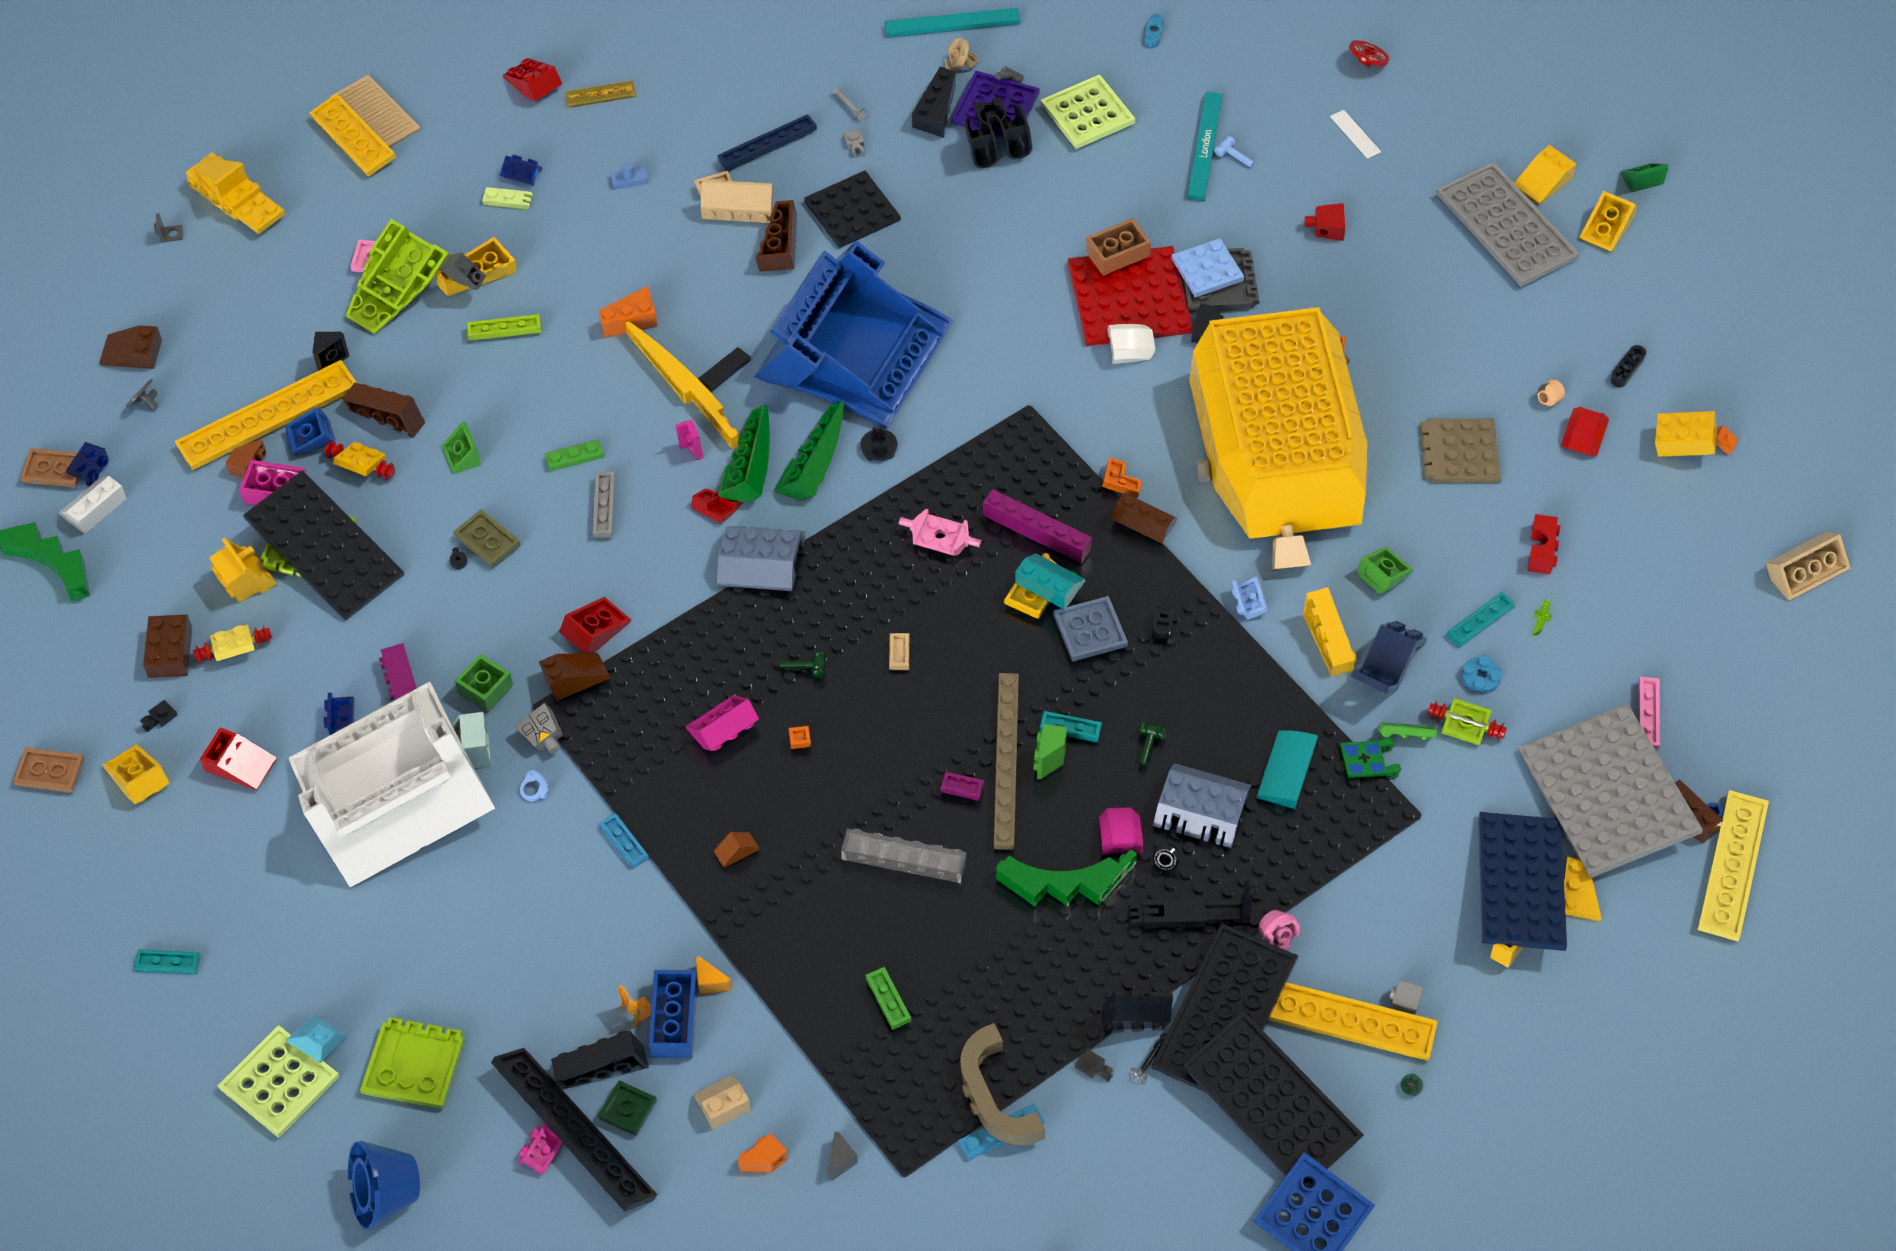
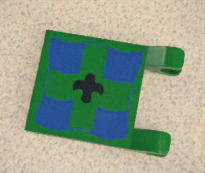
M1388 737L1379 741L1340 743L1348 778L1398 777L1401 771L1400 765L1392 764L1385 766L1381 751L1392 750L1394 745L1393 738Z

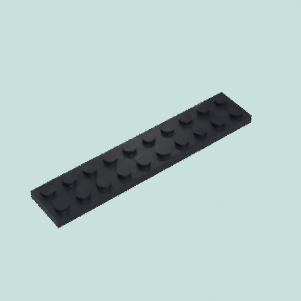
M525 1048L493 1058L491 1064L624 1212L654 1201L657 1193Z

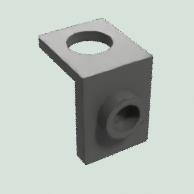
M160 213L156 214L154 230L156 234H159L161 243L183 240L182 225L164 227ZM172 230L178 231V234L174 237L168 235Z

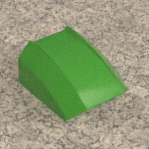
M1386 546L1364 556L1357 568L1359 578L1376 590V593L1390 590L1414 571Z

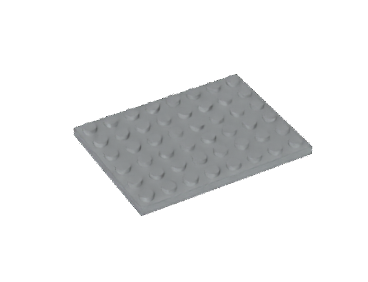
M1628 704L1518 748L1522 759L1554 816L1560 823L1563 832L1589 878L1702 833V827Z

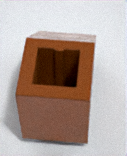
M257 440L234 448L226 461L229 474L244 478L250 460H263L266 456L263 440Z

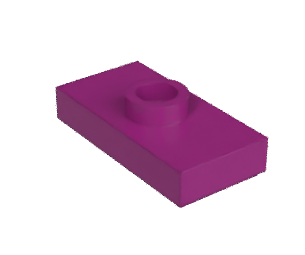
M945 772L940 792L980 800L984 780Z

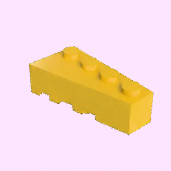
M495 237L465 254L486 276L482 284L516 273V260ZM441 269L436 273L437 285L447 297L471 289L452 281Z
M1329 588L1306 593L1303 616L1331 676L1353 671L1355 662H1357L1356 654L1350 647Z

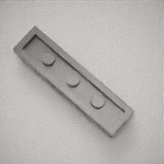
M596 472L593 538H612L615 472Z

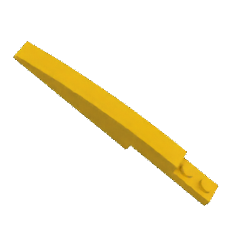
M626 322L627 335L685 404L693 402L732 449L738 447L739 434L735 428L729 425L727 418L724 416L723 406L712 393L660 344L631 322Z

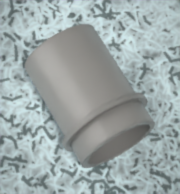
M1197 461L1195 466L1197 480L1199 482H1208L1211 479L1209 461Z

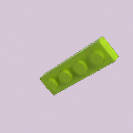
M540 314L467 322L468 339L471 341L541 333Z

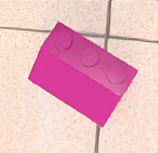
M250 460L239 489L243 503L257 505L302 470L306 473L305 468Z
M733 695L685 727L704 749L715 751L721 748L722 743L736 738L743 729L747 730L754 726V722L759 718L749 699Z

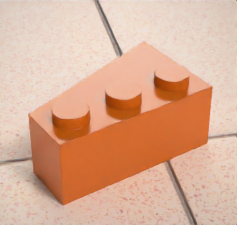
M648 286L599 310L604 338L627 333L625 323L628 321L640 330L657 327L656 312Z

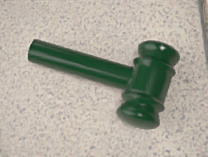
M817 651L813 654V661H780V669H812L813 677L823 678L826 671L827 655L822 651Z
M1145 721L1140 723L1139 734L1147 735L1139 760L1140 766L1145 767L1147 765L1154 738L1161 740L1165 738L1167 732L1165 726L1161 727V725L1146 723Z

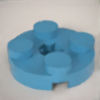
M1489 656L1475 657L1465 663L1462 670V682L1470 691L1475 692L1476 690L1480 691L1481 694H1488L1498 688L1502 672L1498 664L1491 660ZM1481 672L1485 674L1486 678L1478 677L1477 675Z

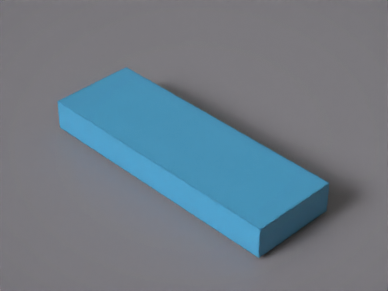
M616 813L599 823V827L632 869L649 859V855Z

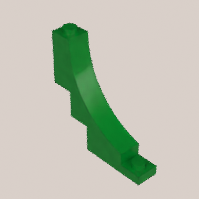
M36 522L0 530V548L4 556L24 557L49 567L64 582L71 601L90 597L85 562L80 549L63 553L58 536L41 539Z
M1130 849L1126 855L1122 854L1117 862L1109 857L1093 866L1072 871L1038 869L1008 856L1005 861L1001 860L998 863L996 879L1033 906H1036L1046 893H1049L1067 906L1079 892L1097 905H1100L1136 864L1137 853Z

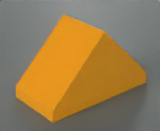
M698 956L696 958L700 994L726 992L732 989L729 977Z

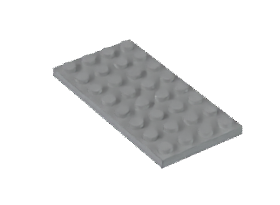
M1494 162L1448 183L1436 191L1437 196L1520 287L1579 258L1578 251Z

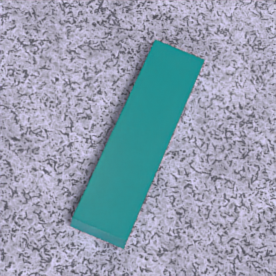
M1501 592L1447 631L1446 637L1458 648H1461L1514 609L1516 604L1506 594Z

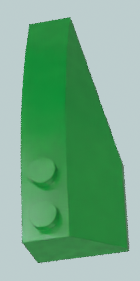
M842 401L829 405L817 422L819 426L807 436L809 441L798 449L800 454L796 459L792 458L774 489L776 493L800 501L816 495L819 484L825 478L824 475L832 460L839 438L844 409Z
M766 404L752 410L743 428L745 432L739 437L737 442L739 444L737 451L734 450L730 456L732 458L731 464H727L724 469L718 493L720 498L747 503L758 499L762 495L770 448L769 414Z

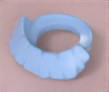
M535 770L528 771L520 786L521 796L530 802L537 801L540 798L546 799L549 792L546 780L539 772ZM538 781L540 783L538 792L533 796H527L524 793L526 784Z

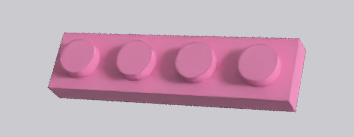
M1640 677L1638 681V721L1656 750H1659L1660 679Z

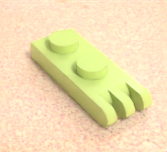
M486 187L482 202L483 205L527 210L530 207L533 193Z

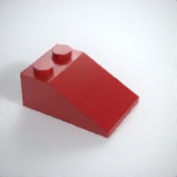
M603 597L566 614L559 633L581 652L592 653L600 649L627 626L631 619L607 598Z

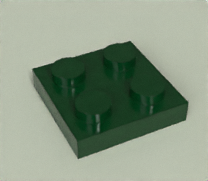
M619 1080L598 1117L608 1124L637 1136L654 1107L657 1098Z

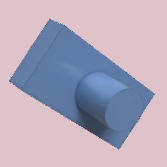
M627 162L623 164V170L610 172L614 189L648 183L645 166L633 168V164Z

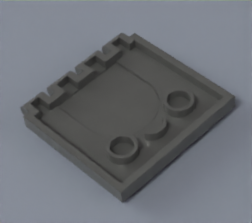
M1244 248L1227 249L1244 275V281L1194 297L1183 279L1189 312L1198 311L1200 303L1221 307V310L1253 308V305L1259 304L1251 251L1244 250Z

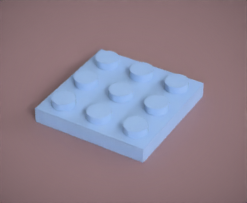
M1221 238L1172 254V261L1194 297L1244 281V275Z

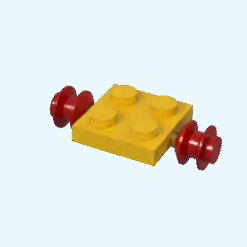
M331 441L325 447L326 458L330 459L333 456L334 464L363 476H367L375 470L376 476L378 478L383 476L386 481L395 474L394 464L389 463L387 465L386 454L379 452L377 449H372L353 442L344 449L343 444L337 445L335 441Z

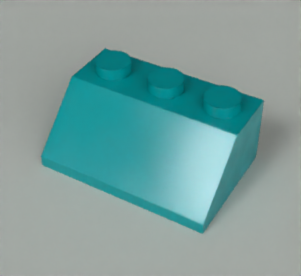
M1038 554L1026 557L1015 571L1017 585L1064 610L1085 582L1084 578Z

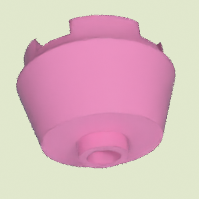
M1273 910L1261 919L1258 930L1263 941L1287 950L1291 947L1289 943L1294 939L1295 935L1299 937L1300 925L1293 915Z

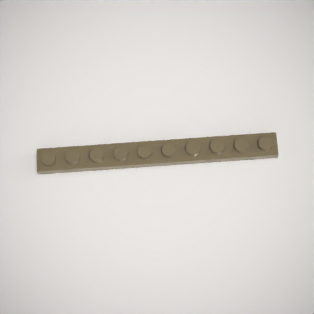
M999 673L994 849L1014 850L1019 674Z

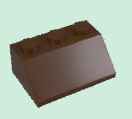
M1123 493L1116 503L1111 519L1163 543L1178 518L1127 493Z

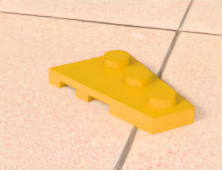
M1567 857L1564 873L1566 915L1600 921L1602 917L1592 878H1589L1579 859Z

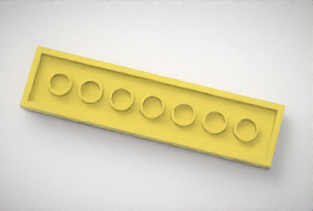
M1731 790L1728 791L1722 816L1723 822L1718 834L1697 930L1739 941L1769 801Z

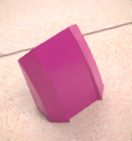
M1131 807L1107 808L1099 816L1102 855L1128 853L1130 849L1137 854L1143 853V837L1139 815Z

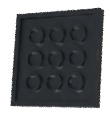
M865 170L804 197L805 204L839 249L901 221L899 213Z

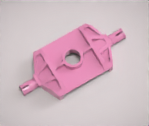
M925 509L914 520L901 517L899 525L910 527L913 544L954 556L959 555L968 545L978 548L981 546L982 540L969 536L966 520H964L963 524L930 515L929 510ZM937 534L945 535V537L942 539L936 538L935 536Z

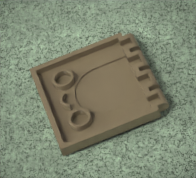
M1427 419L1426 422L1420 423L1426 480H1432V483H1500L1501 474L1494 419Z

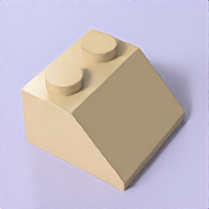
M732 1075L694 1093V1097L712 1130L751 1111L750 1101L745 1091Z

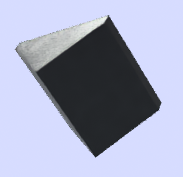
M341 331L315 332L312 353L318 371L340 360L344 361L349 357L345 337Z

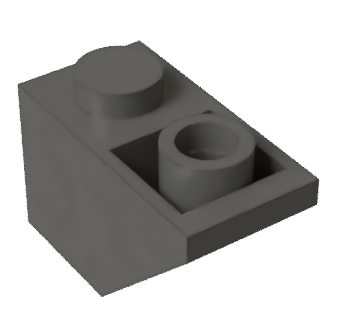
M462 252L449 255L441 267V270L452 281L474 290L479 289L486 277Z

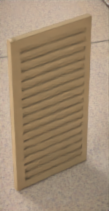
M369 75L336 92L389 148L421 130L420 126Z

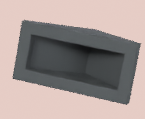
M836 1131L834 1132L828 1167L829 1180H834L857 1164V1154L843 1136Z

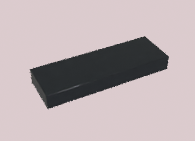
M737 347L698 379L712 392L750 362L751 356Z

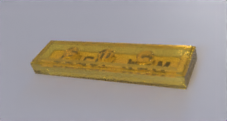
M633 80L565 91L568 108L636 97Z

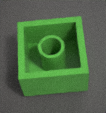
M479 654L455 680L458 694L486 712H489L513 686L511 673L482 654Z

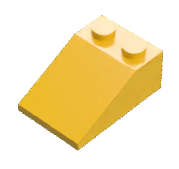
M1548 145L1533 159L1514 184L1526 197L1541 205L1573 178L1577 163L1551 145Z
M1603 191L1579 239L1612 252L1630 227L1637 213L1636 204Z
M137 744L102 765L126 797L134 804L145 801L148 796L161 791L166 785L170 784L161 765Z

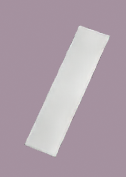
M1345 110L1330 116L1367 159L1381 153L1379 148Z

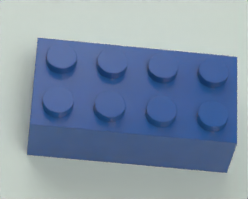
M654 970L648 1044L650 1057L693 1058L698 985L696 970Z

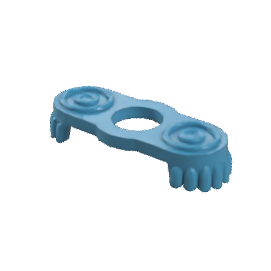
M1159 14L1151 15L1146 25L1144 42L1149 48L1156 47L1159 44V36L1162 33V24L1164 23L1163 17ZM1151 26H1156L1159 28V30L1153 32L1149 28Z

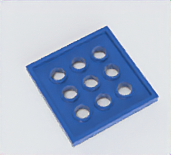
M1304 1152L1253 1222L1291 1251H1343L1375 1207V1204ZM1311 1178L1315 1186L1310 1189L1306 1188L1303 1184V1179ZM1323 1191L1330 1192L1332 1201H1324L1321 1198V1193ZM1299 1195L1302 1198V1204L1294 1205L1291 1202V1196ZM1342 1204L1347 1205L1350 1208V1214H1341L1339 1206ZM1316 1208L1320 1212V1217L1318 1219L1311 1218L1308 1212L1309 1209ZM1280 1212L1288 1213L1290 1221H1280L1278 1214ZM1330 1221L1335 1222L1338 1226V1231L1330 1232L1326 1224ZM1298 1225L1305 1226L1308 1234L1305 1236L1299 1235L1296 1227ZM1318 1238L1324 1240L1326 1247L1324 1249L1316 1248L1314 1240Z

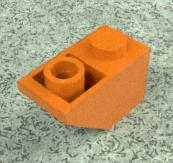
M769 1133L766 1137L762 1136L759 1138L753 1148L745 1150L739 1156L738 1167L741 1172L772 1173L788 1160V1152Z

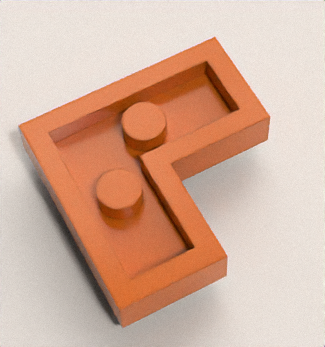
M1109 457L1102 487L1127 493L1138 498L1142 480L1124 475L1127 463Z

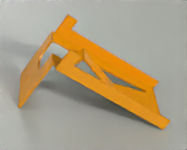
M622 985L618 987L622 1003L618 1008L621 1009L626 1006L630 1015L634 1014L635 1024L632 1026L634 1028L641 1021L651 1016V1005L644 996L634 1002ZM637 1008L641 1012L640 1016H638Z

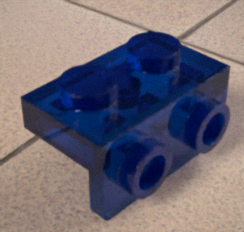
M512 154V157L505 156L500 176L534 186L538 170L542 171V167L535 160L528 159V161H524L522 157Z
M85 442L66 469L68 475L85 480L86 485L90 487L97 481L100 472L108 464L109 458L105 448Z
M329 692L327 700H324L325 712H327V716L324 717V728H328L329 734L332 735L354 723L355 700L354 696L334 698L332 692Z

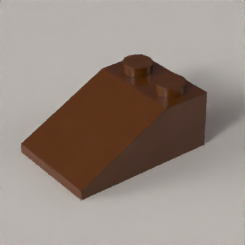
M139 325L108 334L99 364L104 366L154 369L162 342L158 327Z
M598 653L555 654L539 661L544 678L556 701L610 679V675Z

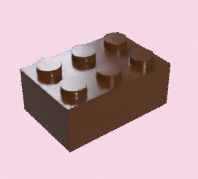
M187 614L148 616L143 662L148 678L188 676L192 625Z

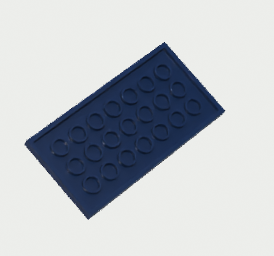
M1480 812L1479 854L1482 943L1566 951L1567 933L1560 823L1556 818Z

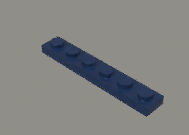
M807 114L717 155L718 161L726 171L817 130V125Z

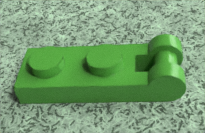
M1382 722L1378 726L1379 732L1384 737L1399 734L1398 737L1401 738L1418 736V739L1430 740V737L1436 738L1437 729L1434 726Z

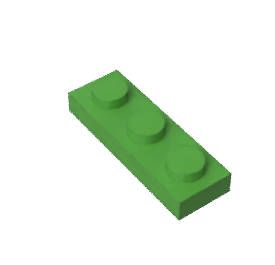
M597 439L545 453V458L549 471L552 472L602 459L604 454L600 441Z
M885 967L866 974V980L892 1030L911 1022V1016Z

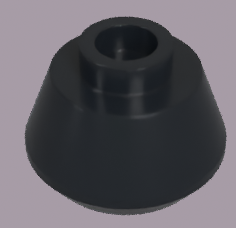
M1172 844L1160 845L1153 852V861L1162 870H1173L1180 863L1179 851Z

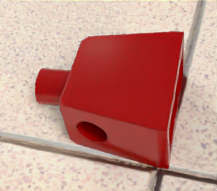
M1344 203L1315 207L1314 216L1304 217V227H1314L1316 237L1344 241Z

